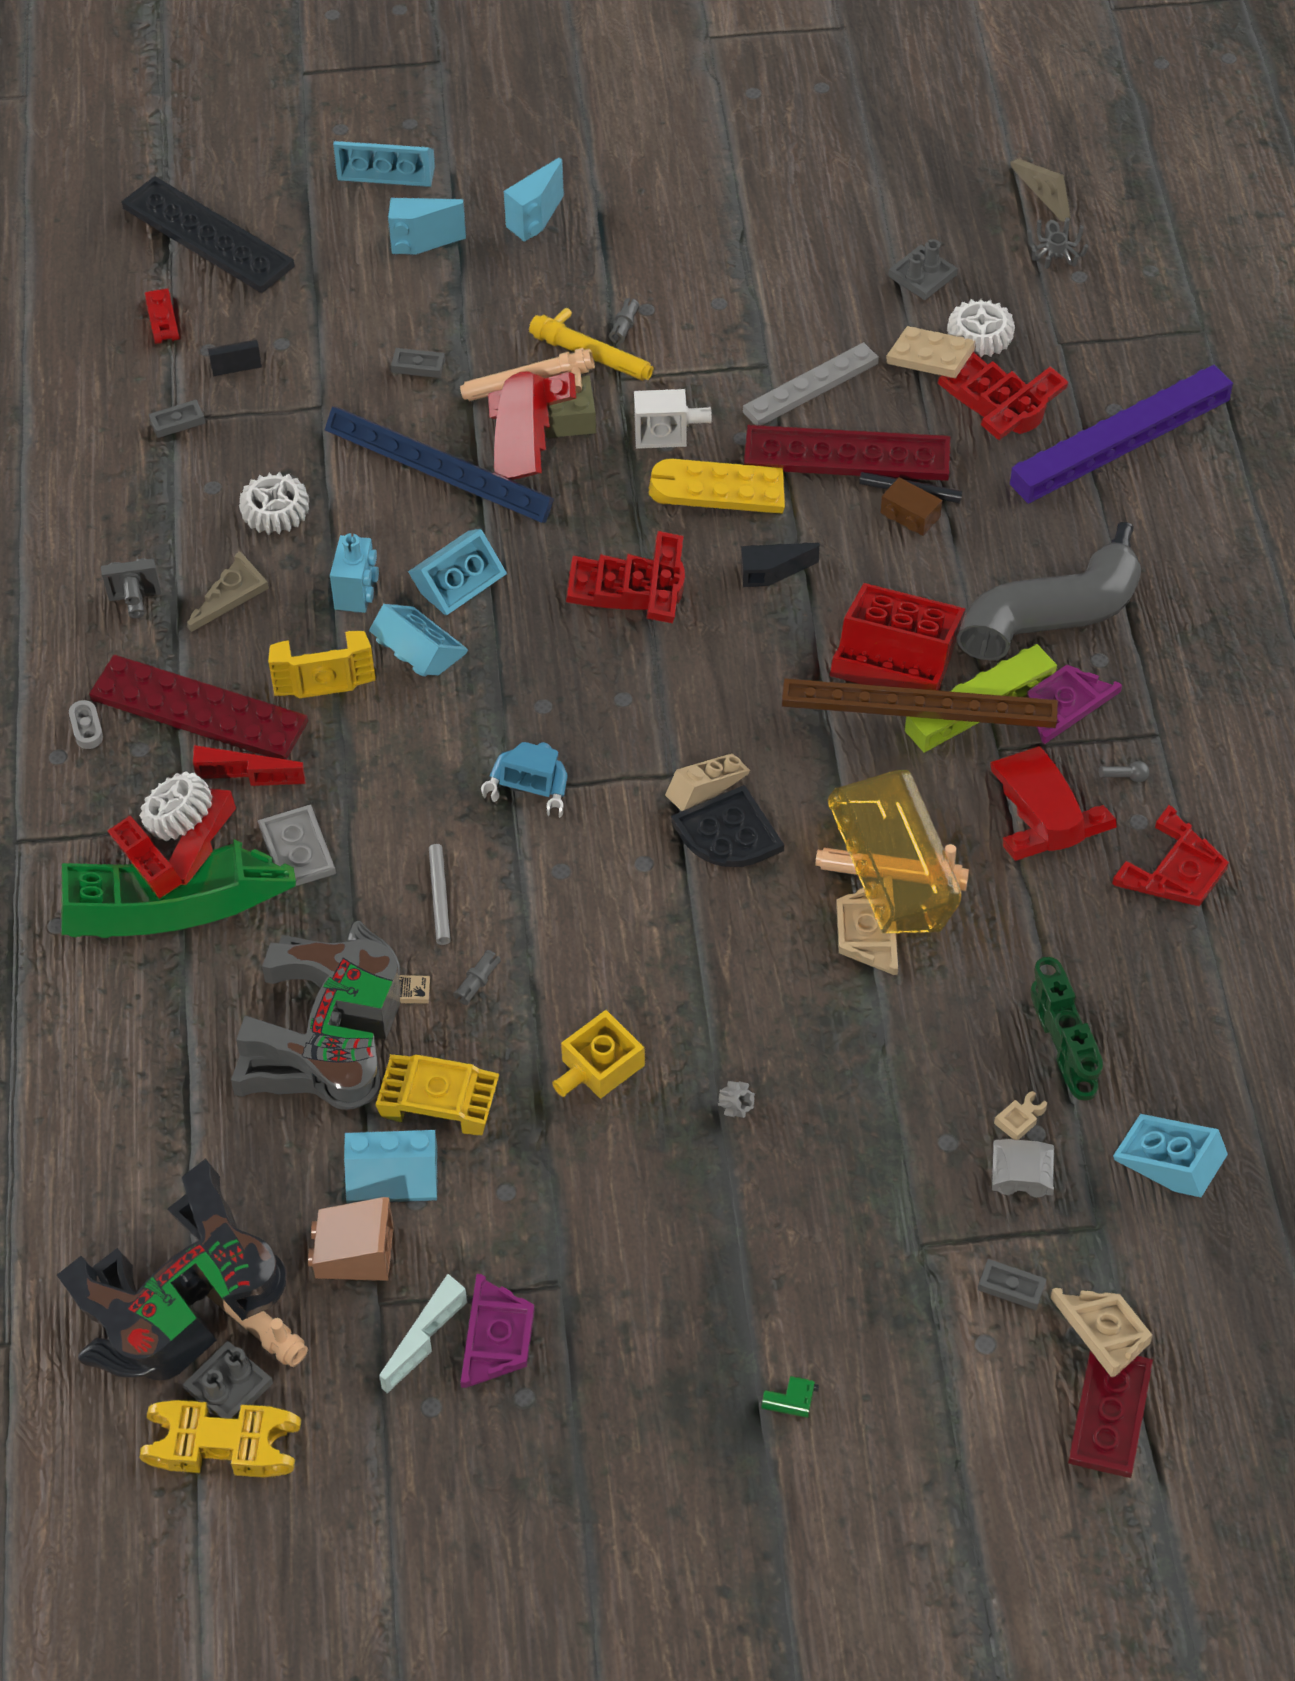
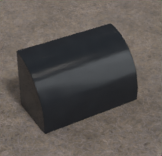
M257 339L207 348L213 377L262 367Z

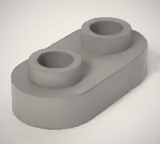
M87 700L77 701L72 704L69 709V716L77 744L84 749L97 747L103 740V733L95 705Z

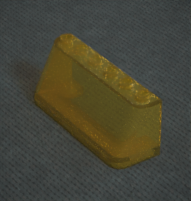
M894 770L835 788L827 799L828 806L832 810L837 822V828L844 839L847 852L851 856L856 874L860 878L865 896L869 900L874 912V918L878 922L881 932H941L961 902V888L911 773L908 770Z

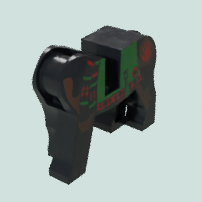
M206 1158L181 1177L186 1194L167 1208L173 1217L198 1241L189 1245L164 1263L142 1285L138 1292L133 1279V1265L118 1248L93 1267L81 1255L57 1274V1277L79 1308L91 1320L104 1326L109 1338H96L81 1350L78 1359L85 1366L99 1368L124 1378L145 1376L152 1380L171 1379L183 1372L217 1341L192 1307L195 1302L204 1299L213 1287L242 1321L271 1308L281 1297L286 1285L285 1265L264 1240L237 1229L231 1208L221 1193L220 1175Z

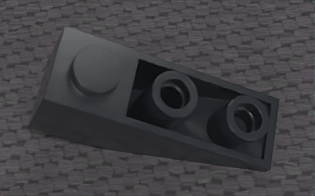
M820 542L741 546L743 587L770 586L819 563Z

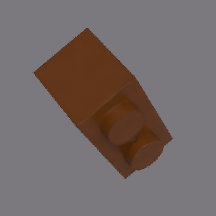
M899 477L882 495L880 513L888 519L907 527L909 530L924 536L941 517L942 500Z

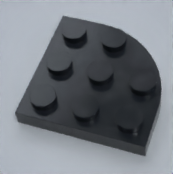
M745 785L671 816V823L685 845L696 856L715 865L744 867L784 852V843Z

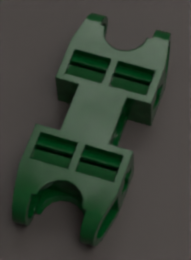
M1053 957L1040 958L1035 964L1034 973L1036 980L1033 982L1030 991L1034 1008L1044 1032L1050 1033L1058 1052L1056 1060L1071 1094L1078 1100H1091L1098 1091L1097 1078L1101 1075L1103 1068L1101 1054L1088 1023L1083 1024L1075 1007L1076 995L1061 963ZM1051 965L1055 968L1056 972L1052 975H1045L1040 967ZM1080 1082H1088L1093 1090L1084 1093L1079 1091L1076 1085Z

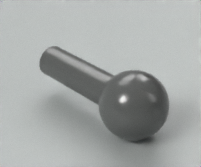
M1135 761L1130 766L1099 767L1100 777H1129L1135 782L1145 781L1150 774L1148 765L1142 761Z

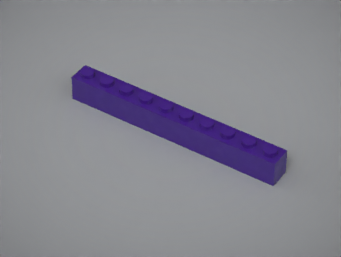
M1215 365L1201 369L1196 374L1178 381L1175 385L1162 389L1145 400H1140L1128 409L1121 410L1116 415L1106 420H1101L1086 430L1079 431L1073 437L1060 441L1055 446L1045 451H1040L1025 461L1018 462L1012 467L1010 485L1029 504L1229 401L1233 382Z

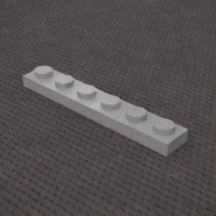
M863 342L743 405V413L755 425L762 426L877 365L879 357Z

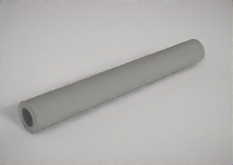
M433 844L429 846L436 942L440 945H446L451 940L443 847L440 844Z

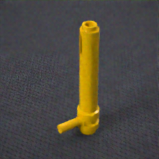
M564 308L554 319L545 315H536L530 323L529 333L533 334L534 338L543 341L545 339L546 343L556 347L559 345L573 352L580 348L584 350L590 349L594 361L641 381L644 379L649 380L652 376L654 368L650 365V362L567 328L564 322L572 314L568 308Z

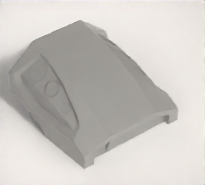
M994 1140L992 1190L1004 1195H1010L1017 1191H1026L1033 1197L1053 1196L1054 1145L1038 1141Z

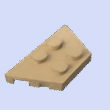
M887 877L883 879L882 884L872 888L866 886L859 889L855 894H848L837 899L839 953L892 975H898L892 877Z
M1062 1288L1052 1289L1051 1300L1111 1377L1116 1376L1150 1344L1151 1332L1120 1294H1098L1093 1291L1081 1290L1080 1296L1063 1295Z

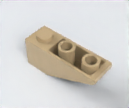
M732 753L677 769L665 796L681 811H684L715 798L748 775L750 769Z

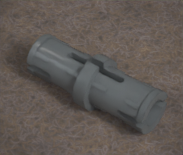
M627 298L621 311L615 316V325L609 334V338L614 343H617L619 336L618 343H623L628 330L633 327L634 316L639 309V303L633 298L630 305H628L630 298Z
M486 950L475 967L467 971L466 979L453 993L456 999L461 996L460 1003L468 1005L479 988L487 984L488 976L501 962L499 956L493 959L496 953Z

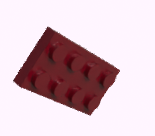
M1090 1350L1068 1464L1127 1478L1132 1477L1153 1359L1137 1356L1116 1376L1111 1377Z

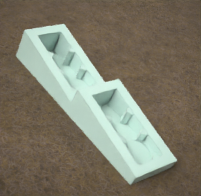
M449 1274L444 1278L380 1373L381 1386L386 1393L394 1388L432 1352L430 1337L467 1303L465 1288Z

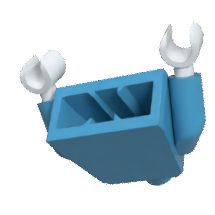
M522 742L515 749L498 756L489 776L491 780L483 783L481 787L484 798H486L489 791H493L491 794L492 801L495 802L499 799L498 783L549 797L551 794L553 798L547 802V815H550V809L553 807L559 808V818L563 815L561 797H564L568 776L563 763L558 761L557 750L552 749L549 744L543 742L538 745Z

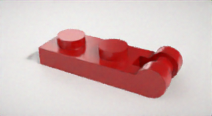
M169 288L144 292L155 344L162 343V340L172 339V341L180 340Z

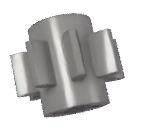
M728 1081V1087L719 1091L718 1106L725 1108L724 1115L744 1118L745 1112L754 1108L755 1093L747 1090L749 1087L748 1083Z

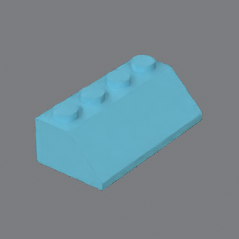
M334 141L333 143L338 180L431 187L435 170L434 149Z

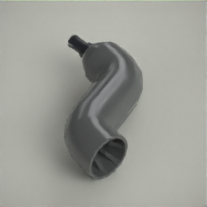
M1128 522L1118 523L1115 538L1111 543L1092 554L1087 570L1084 573L1014 581L996 586L982 593L970 605L961 622L957 635L958 645L972 657L981 660H996L1007 654L1012 638L1017 634L1084 627L1100 623L1118 614L1129 603L1141 575V565L1131 549L1130 543L1134 529L1133 525Z

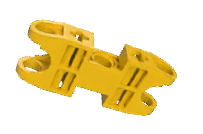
M174 1400L154 1403L148 1407L147 1419L154 1423L162 1424L163 1428L169 1429V1433L164 1439L153 1442V1445L141 1447L139 1458L148 1465L169 1471L200 1473L202 1458L232 1460L233 1472L237 1476L272 1477L286 1475L294 1470V1458L286 1454H280V1450L271 1447L277 1438L300 1430L301 1419L292 1412L269 1406L241 1405L239 1419L210 1417L206 1402Z

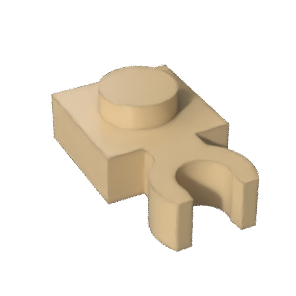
M1034 1091L1029 1092L1025 1097L1023 1105L1016 1100L1013 1101L995 1117L994 1124L1012 1139L1019 1140L1036 1125L1037 1116L1044 1114L1047 1102L1043 1101L1040 1105H1033L1031 1102L1035 1100L1036 1093Z

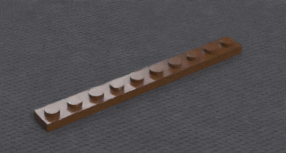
M784 678L782 707L1056 728L1058 700Z

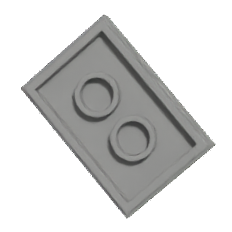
M311 804L258 820V825L268 853L272 857V862L279 866L287 864L294 867L296 886L336 874L333 861Z

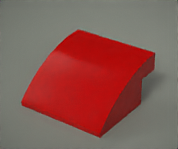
M863 583L844 617L840 645L832 659L830 676L862 685L939 691L957 641L958 631L966 608Z

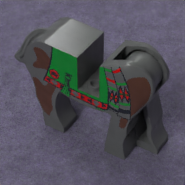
M359 920L352 924L347 942L324 943L282 935L280 942L270 943L262 966L265 982L275 984L286 980L304 979L313 981L321 989L312 1007L306 1034L288 1030L246 1015L244 1016L236 1039L240 1056L231 1078L234 1095L243 1097L256 1092L274 1094L313 1093L333 1107L344 1110L358 1108L371 1102L378 1095L381 1088L374 1037L387 1038L401 1004L400 965L396 954L383 939L371 932Z

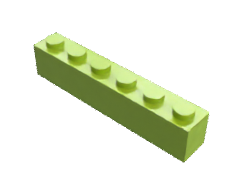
M1036 644L1029 649L1021 650L1016 656L1007 661L999 662L994 668L986 672H980L970 681L958 684L950 692L1026 697L1027 691L1056 672L1057 664ZM906 717L905 732L925 753L980 722Z

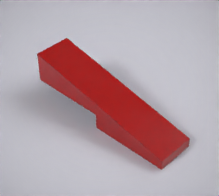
M194 745V771L201 779L249 777L251 786L306 784L303 762Z
M210 789L213 798L211 800L212 806L207 809L208 814L202 817V823H197L194 826V830L190 829L185 836L182 835L169 863L183 882L181 885L188 884L213 852L210 841L235 811L236 805L230 790Z
M131 815L108 830L110 836L159 899L183 883L173 866L155 847L149 836Z

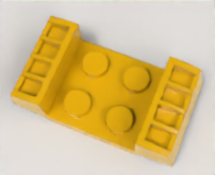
M365 631L345 632L348 649L304 654L291 657L289 640L270 645L268 662L274 696L294 695L300 699L352 691L357 685L376 681L372 649Z
M390 1054L375 1105L381 1117L402 1122L406 1111L461 1121L462 1133L483 1135L499 1074L479 1069L467 1063L416 1054L413 1056Z

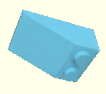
M557 158L504 191L506 227L524 242L543 231L564 196L562 159Z
M391 198L388 221L392 254H419L466 238L463 199Z
M1140 1114L1113 1157L1115 1161L1174 1192L1202 1197L1228 1153L1219 1129Z

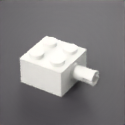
M685 389L634 391L636 448L686 447L687 426L693 423L710 424L711 407L688 408L686 406Z

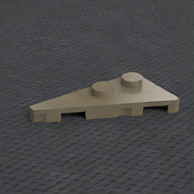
M1021 159L1010 162L1011 168L1060 221L1064 222L1067 217L1071 219L1064 175Z
M240 551L234 556L235 561L231 567L222 572L220 579L213 584L205 595V602L200 609H195L191 614L190 620L187 622V628L190 632L269 589L266 579Z

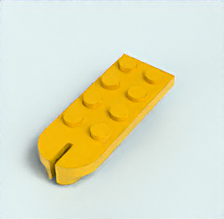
M665 459L658 462L652 469L649 495L659 504L783 514L785 508L783 468Z

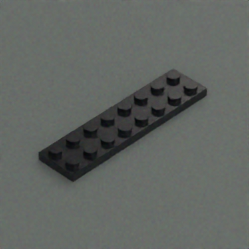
M156 176L152 177L121 201L122 208L261 294L295 267L294 259Z

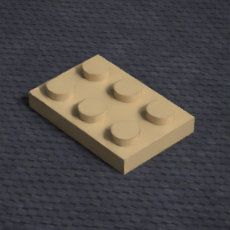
M907 326L887 354V364L956 378L975 350L976 345L975 340L973 341L972 339Z

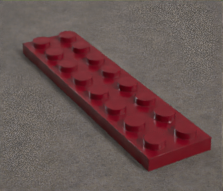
M747 425L744 465L783 468V472L861 476V472H867L893 478L949 480L950 436Z
M115 654L89 693L92 701L257 754L286 760L308 723V716Z

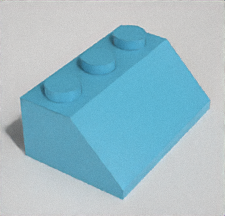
M482 529L467 531L408 571L420 593L444 615H448L507 574Z
M383 604L369 629L377 637L376 641L379 644L390 647L395 651L394 655L398 659L409 662L413 666V671L425 677L427 675H440L468 651L465 646L412 606Z
M435 1130L345 1133L344 1164L347 1203L381 1197H389L390 1202L437 1200V1141Z

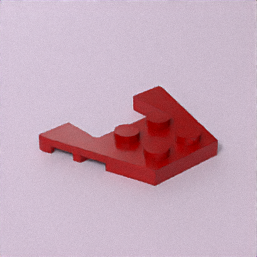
M1168 805L1156 821L1155 828L1178 840L1153 874L1126 861L1114 876L1112 884L1117 887L1200 906L1227 870L1229 862L1206 839L1202 840L1192 830V825L1189 822L1186 824L1176 814L1177 810Z

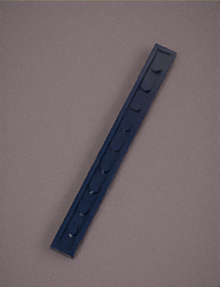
M332 406L324 429L325 431L541 523H546L554 498L344 409Z

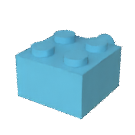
M351 533L345 536L340 535L330 573L335 610L366 613L368 602L372 603L374 597L372 585L373 582L377 583L379 568L375 567L377 551L372 548L371 538H361L356 534L351 537Z

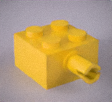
M605 1010L561 1043L562 1061L570 1070L557 1080H554L552 1085L561 1097H565L578 1085L584 1083L601 1099L645 1066V1047Z

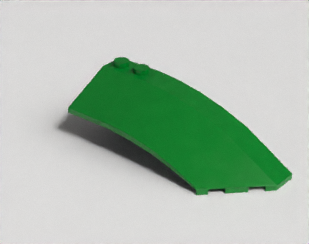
M234 839L233 844L214 849L187 885H179L159 899L133 864L62 863L61 935H69L71 937L85 935L101 938L149 935L214 922L236 915L295 887L294 867L287 864L279 866L272 862L271 856L256 849L251 852L243 849L242 842Z

